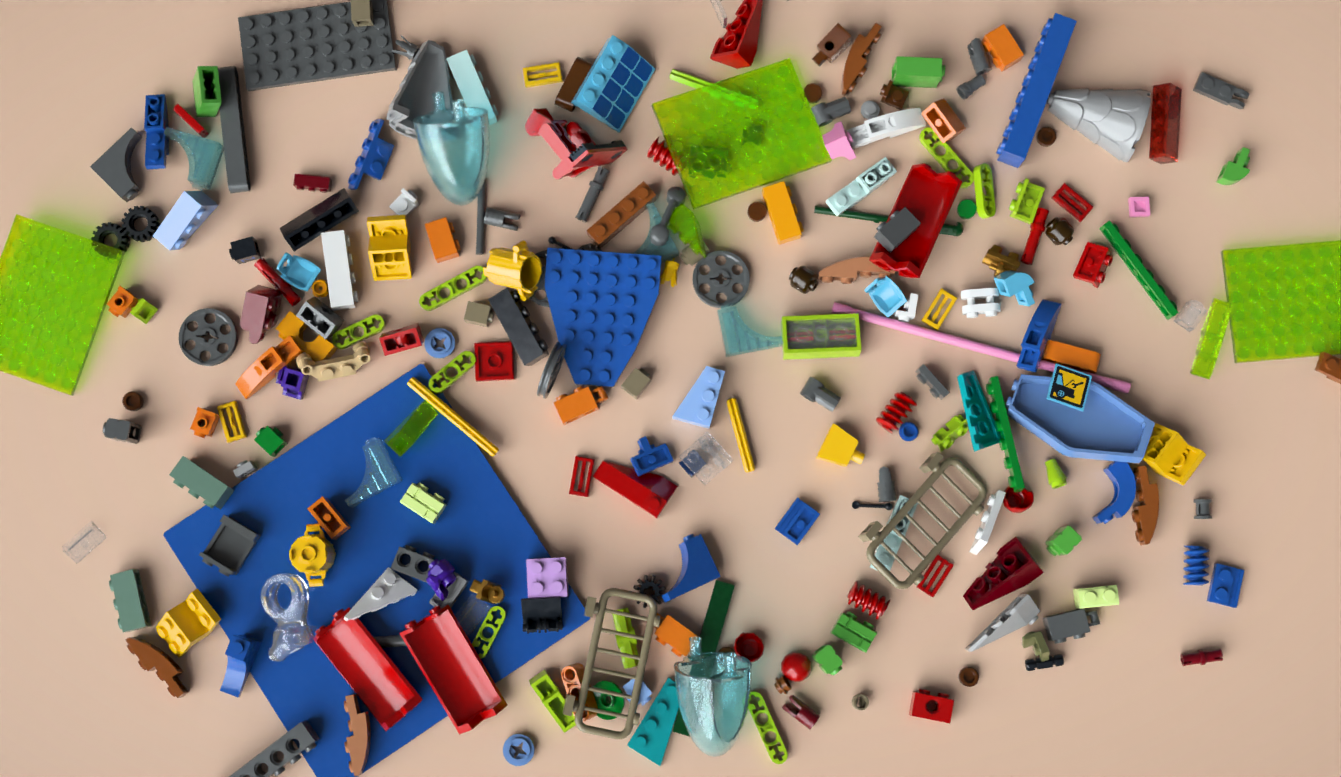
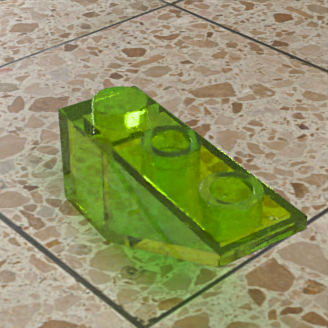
M681 203L674 209L667 227L674 235L677 233L679 239L685 245L688 243L696 255L701 254L706 258L707 254L700 224L694 213Z
M424 400L384 442L401 457L416 442L438 415V412Z

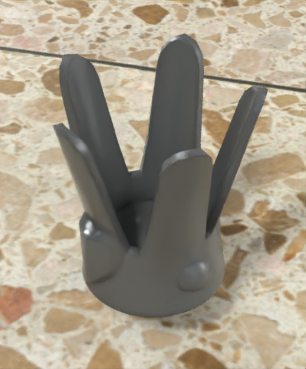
M401 35L407 43L396 40V44L407 52L395 49L392 52L413 60L419 47L410 43Z

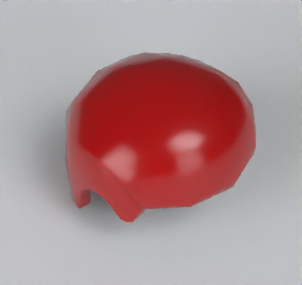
M1010 486L1004 490L1006 494L1003 504L1011 512L1022 513L1028 510L1034 502L1033 492L1026 490V488L1015 493Z
M741 633L735 640L734 650L740 660L755 662L763 655L764 645L762 639L756 634Z
M791 652L782 660L781 671L786 679L801 682L809 677L812 671V663L805 654Z

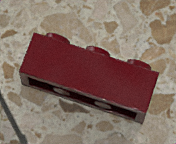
M295 174L293 185L297 190L308 189L311 192L319 190L322 193H327V191L331 192L332 179L330 177Z

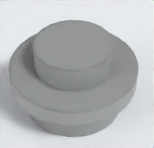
M866 101L861 106V114L866 119L875 118L880 112L879 105L874 101Z

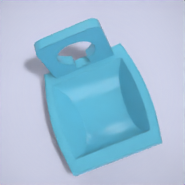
M287 252L277 265V269L282 273L280 277L292 286L306 292L309 291L321 271L314 263L299 256L293 255L292 257ZM287 260V266L283 267L284 262Z
M888 276L875 279L864 290L866 293H869L877 308L888 318L907 302L901 289Z

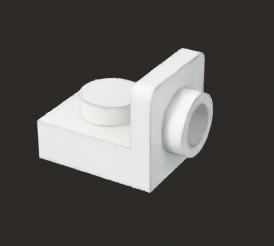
M403 188L401 190L402 194L389 207L397 215H406L407 218L417 208L419 203L416 200L418 197L411 190L407 192Z
M910 293L908 298H906L907 302L903 305V309L906 311L896 310L894 317L903 322L913 320L916 313L918 294Z

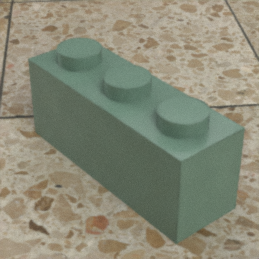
M182 456L169 474L175 479L173 483L182 489L184 486L189 488V494L197 499L199 496L205 499L203 503L211 509L214 506L221 509L234 492L232 488L184 456Z
M131 569L110 575L109 586L115 595L113 603L120 617L118 618L119 628L123 632H131L150 627L151 621L139 570Z

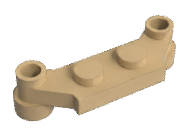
M359 342L354 345V354L314 362L309 354L302 353L297 356L296 363L304 375H311L317 378L319 382L355 375L356 371L363 364L368 363L371 358L368 345L365 342Z

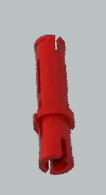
M1044 208L1037 209L1035 219L1030 225V234L1020 262L1027 265L1033 264L1042 232L1045 231L1044 226L1049 210Z
M260 258L254 264L262 275L277 290H280V295L285 297L292 307L301 301V297L294 292L291 285L285 282L264 258Z

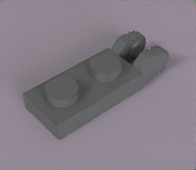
M1203 72L1200 73L1193 91L1238 109H1243L1245 103L1232 99V96L1235 95L1243 99H1248L1249 93L1243 89L1236 88Z

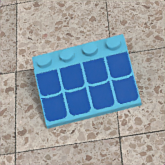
M612 35L607 39L571 103L619 133L654 73L655 68L628 44Z

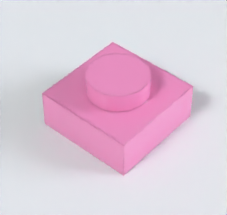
M1130 197L1128 199L1129 218L1150 216L1149 197Z

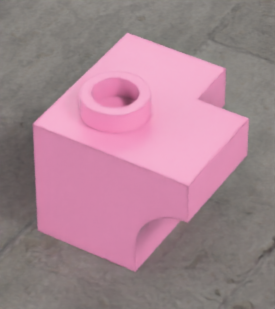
M842 121L834 124V128L830 132L822 135L824 145L831 159L844 156L849 160L856 158L851 144L853 142L850 132H846Z

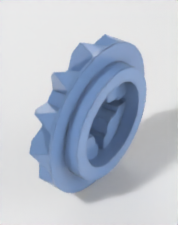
M436 328L427 334L424 342L425 349L434 358H445L451 355L454 350L455 339L450 331ZM434 338L440 341L445 339L443 344L446 349L436 348L437 343Z
M523 734L510 736L503 746V755L507 762L514 766L527 764L534 755L533 742ZM523 742L522 750L527 754L519 753L515 758L516 750L512 746L518 747Z

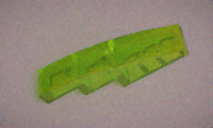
M1213 298L1200 333L1202 336L1195 352L1196 357L1190 370L1191 374L1210 379L1224 339L1233 306L1232 303Z

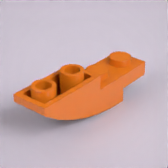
M290 335L276 347L272 346L263 353L236 382V386L245 399L250 398L275 378L279 370L303 352L302 348L294 337Z

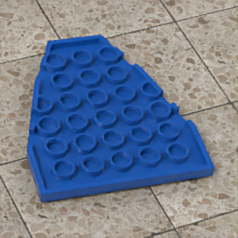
M547 248L544 286L558 342H560V345H567L564 358L575 384L615 386L618 378L636 351L646 323L659 296L662 256Z

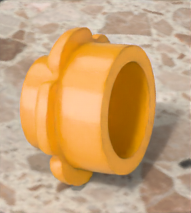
M319 279L311 286L315 297L324 298L328 295V283L325 280Z

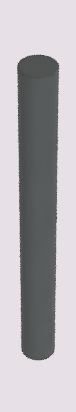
M484 179L478 180L477 255L484 254L486 180Z

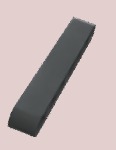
M236 66L218 68L221 94L219 109L228 188L231 194L247 192L251 190L238 71Z

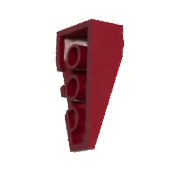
M1017 537L999 549L996 553L998 556L992 564L988 563L984 574L976 578L963 595L972 610L1028 585L1044 573Z

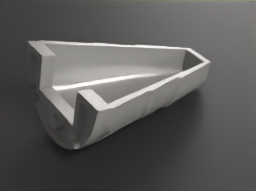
M428 40L421 45L389 106L387 120H389V125L392 129L406 137L421 141L433 138L437 142H443L456 138L457 126L445 49L436 42Z
M1086 88L1055 90L1048 97L1047 104H1050L1048 111L1073 130L1079 131L1094 144H1098L1118 160L1128 162L1135 151L1133 146L1139 141L1146 123L1151 98L1147 97V95L1150 96L1151 92L1142 89L1089 90Z

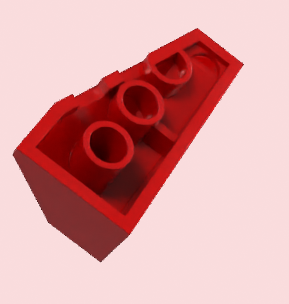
M744 0L736 11L737 17L731 24L728 23L726 26V34L715 43L710 56L711 60L736 69L752 65L757 52L763 0Z
M602 461L592 476L656 519L678 487L663 476L648 472L638 477L634 468L607 461Z

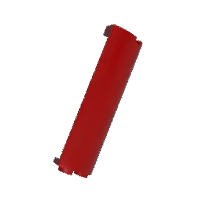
M926 163L912 165L889 217L897 209L901 211L906 207L921 224L914 233L891 253L877 241L869 261L888 272L892 269L898 271L900 276L920 278L962 184V181L957 178L955 173L947 171L937 174Z
M448 604L443 607L437 605L429 610L430 614L417 622L414 619L405 624L406 629L399 634L460 735L474 729L483 720L497 715L507 706V703Z
M350 607L345 611L342 608L333 615L334 619L327 627L323 625L316 630L313 640L384 730L388 731L423 699L358 618L348 621L344 620V616L351 610Z

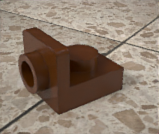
M890 80L888 85L884 84L881 89L880 95L883 97L880 102L901 110L909 91L892 85L893 81Z

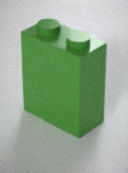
M897 56L892 67V85L899 87L936 88L938 83L942 81V76L945 75V65H942V58Z
M198 66L192 81L196 117H216L221 105L218 66Z

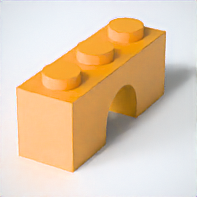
M291 311L275 328L280 332L278 336L283 340L290 335L293 336L303 352L309 354L314 362L330 359L338 349L320 335L312 342H305L303 332L308 325Z

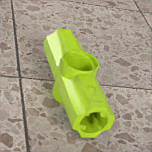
M623 608V609L616 610V611H621V612L630 613L629 610H628V608ZM612 614L616 631L636 635L634 627L632 628L630 617ZM615 635L620 652L639 656L636 646L638 645L637 639ZM621 656L624 669L638 666L639 660Z

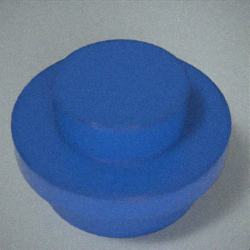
M906 422L900 426L899 435L905 441H913L918 436V428L914 423Z

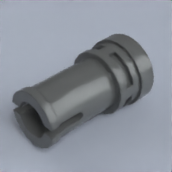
M978 74L969 82L959 85L956 90L959 96L965 100L975 90L984 86L986 82L983 76Z

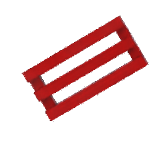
M179 104L173 108L202 138L209 134Z
M1065 183L1051 198L1079 222L1093 208L1090 203ZM1065 190L1086 208V211L1062 191Z
M575 457L569 494L589 496L595 459ZM579 461H583L578 490L574 491ZM590 462L585 492H581L586 463Z
M937 555L924 573V579L916 587L933 598L952 569L953 564ZM937 561H940V565L938 566L932 578L924 588L922 585L926 581L927 577L931 573ZM944 565H946L947 568L941 575L933 590L930 592V587L934 583L935 579L939 575Z

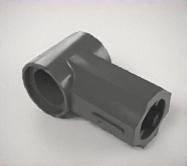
M843 97L827 104L826 102L817 104L811 108L817 126L822 127L831 123L833 119L851 113L848 99Z
M812 377L808 379L800 392L809 401L817 402L833 412L841 397L826 389L821 382Z

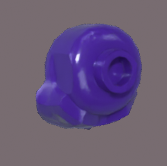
M435 559L428 566L430 570L426 580L440 600L444 601L449 594L447 588L456 581L457 577L454 575V566L447 559L440 561Z

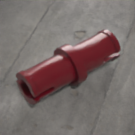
M1220 648L1208 651L1201 649L1194 653L1180 654L1182 666L1193 664L1205 665L1207 662L1223 661V654Z

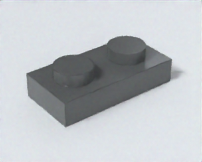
M924 364L915 371L918 374L916 376L922 384L926 383L931 388L929 391L935 398L939 397L942 400L950 393Z

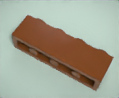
M643 181L587 230V235L601 249L657 200L656 194Z

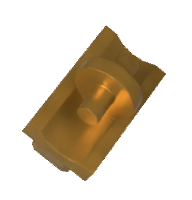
M993 245L986 253L982 263L994 270V276L996 277L1005 271H1016L1021 263L1018 261L1019 254L1009 252L1008 256L1002 255V248Z
M474 579L470 587V591L477 593L476 598L492 604L502 602L505 597V592L501 585L485 579L482 582Z

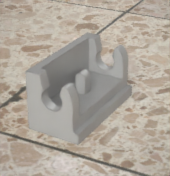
M454 572L457 579L447 588L449 591L447 598L441 601L435 593L429 601L430 604L434 607L437 605L443 607L448 604L452 608L469 581Z

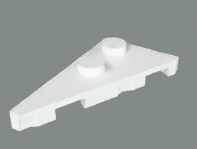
M388 567L344 616V620H354L370 611H377L388 604L399 602L400 599L410 595L414 596L418 590Z

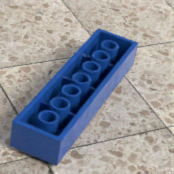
M1055 13L1052 19L1048 18L1046 24H1044L1040 34L1042 36L1034 50L1036 53L1029 63V71L1022 82L1023 87L1017 95L1015 108L1012 109L1009 116L1010 122L1003 132L1002 136L1005 138H1003L997 148L996 154H999L997 161L1018 168L1025 160L1077 22L1076 20Z

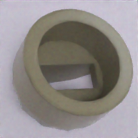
M857 694L852 699V705L857 710H865L869 705V700L865 695Z

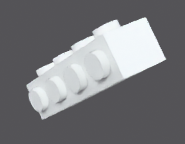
M344 230L321 233L331 308L333 311L356 308L355 302H358L357 291H353V284L356 283L355 273L351 272L350 265H353L352 253L348 254V247L351 246L350 237L345 234Z

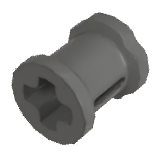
M1194 499V503H1196L1194 519H1212V515H1210L1212 499Z

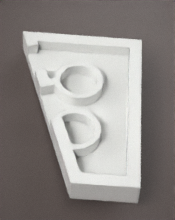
M998 490L995 495H990L987 502L989 507L982 515V523L975 534V539L969 552L977 555L988 543L1006 492Z

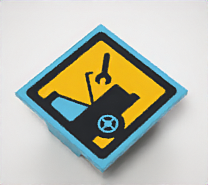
M1056 363L1050 380L1047 399L1084 411L1092 376Z

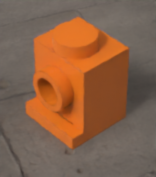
M119 286L118 291L107 302V305L110 307L108 311L116 317L121 315L126 318L131 312L132 306L135 307L138 303V298L127 289Z
M198 407L190 429L195 431L194 435L205 438L207 435L212 437L220 416ZM202 420H205V425L201 427Z

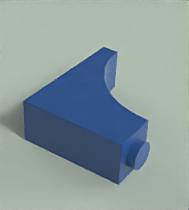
M694 534L688 535L683 538L684 542L679 544L682 554V570L673 588L662 595L664 602H668L721 577L701 534L694 536Z
M232 635L225 652L228 663L220 691L235 697L241 696L262 641L246 635Z

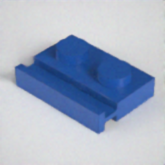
M797 497L775 527V530L798 545L820 513Z
M1214 563L1207 601L1237 608L1244 570Z

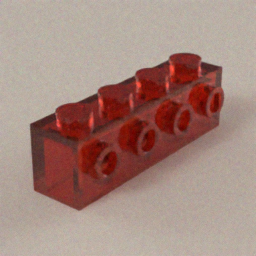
M1172 83L1153 86L1149 159L1159 164L1178 162L1182 89Z

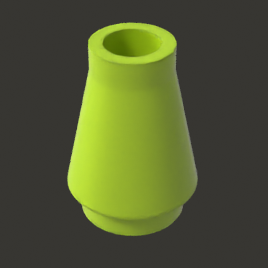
M1056 459L1046 461L1048 483L1052 486V489L1066 485L1067 477Z

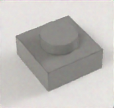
M245 460L239 463L233 472L237 478L241 479L258 468L254 462Z

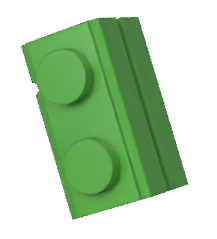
M1064 526L1058 528L1053 533L1054 535L1050 536L1045 543L1048 546L1046 549L1053 556L1067 555L1074 549L1073 546H1076L1082 540V537L1071 526Z
M849 611L846 614L841 612L830 633L866 653L877 634L873 630L875 626L866 621L862 624L856 620L857 616Z
M824 644L812 654V658L819 664L824 673L835 675L842 670L841 665L843 661L835 654L836 652L831 645Z

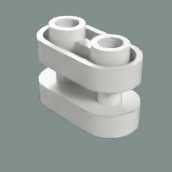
M998 288L961 291V300H967V305L962 306V314L966 315L967 318H976L978 314H986V317L997 316V312H1001L1000 303H994V298L999 297ZM986 299V303L975 304V300Z

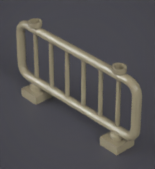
M939 452L931 454L919 468L924 473L930 471L933 473L883 530L879 532L883 526L878 521L871 522L858 536L863 542L872 541L867 548V559L898 589H906L913 583L918 585L924 579L921 573L974 513L977 516L984 509L981 505L987 493L984 484L957 458H947L940 463L944 457ZM954 465L978 489L979 495L974 501L944 473L948 466ZM940 475L970 504L962 515L932 487ZM928 489L959 518L950 529L920 500ZM916 503L947 532L938 543L908 514ZM904 516L934 545V548L926 557L896 528ZM892 530L922 559L914 571L883 541ZM880 544L910 573L905 581H899L875 557L874 552Z
M610 588L602 593L599 603L596 602L597 598L587 597L583 616L593 618V614H596L579 699L575 700V695L567 694L563 715L572 716V712H576V727L584 733L612 739H624L631 733L633 725H638L640 713H636L653 629L659 626L660 616L657 615L656 601L651 596L618 588ZM611 596L645 602L650 607L649 615L645 617L607 609V600ZM605 612L647 621L644 637L602 628ZM605 632L643 640L640 656L599 648L600 633ZM596 652L639 660L636 676L593 667ZM592 671L635 679L632 695L590 687ZM588 690L631 699L628 715L585 706ZM584 710L627 719L625 728L622 731H613L586 725L582 721Z

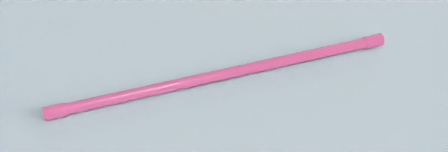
M837 302L833 304L831 313L834 314L859 313V320L1013 362H1018L1020 353L862 311ZM1041 359L1038 368L1053 372L1056 363ZM1071 368L1091 375V381L1101 386L1126 394L1130 390V382Z

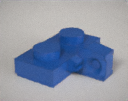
M646 436L637 441L640 450H638L639 455L630 459L638 477L674 461L666 443L655 447L654 444H649Z

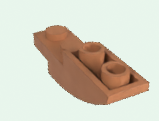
M857 257L826 267L818 273L817 279H821L824 283H832L833 280L841 281L842 284H852V281H856L857 274H860V277L870 278L871 275H878L879 278L886 276L890 278V276H894L896 271L891 269L888 272L869 261L870 257Z
M357 694L345 696L344 708L346 712H349L350 720H348V727L354 735L346 737L347 741L344 742L346 753H350V772L354 773L356 777L363 773L368 759L371 727L369 712H360Z

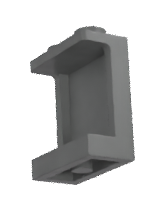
M223 515L220 520L222 522L204 552H200L199 556L203 557L202 561L211 567L213 564L220 568L218 570L220 573L229 577V575H237L261 535L232 517Z

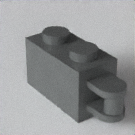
M1077 609L1043 617L1048 641H1055V644L1066 642V638L1071 636L1074 639L1086 637L1085 633L1090 632V626L1100 624L1097 610L1085 613V609ZM1090 615L1091 623H1088L1086 616Z

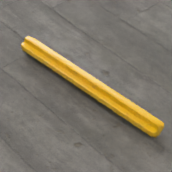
M415 377L408 381L407 385L487 453L491 456H495L498 453V447Z

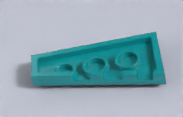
M974 370L957 376L974 452L998 444L1001 436L996 431L994 418Z
M669 677L627 746L661 766L685 690L683 686Z

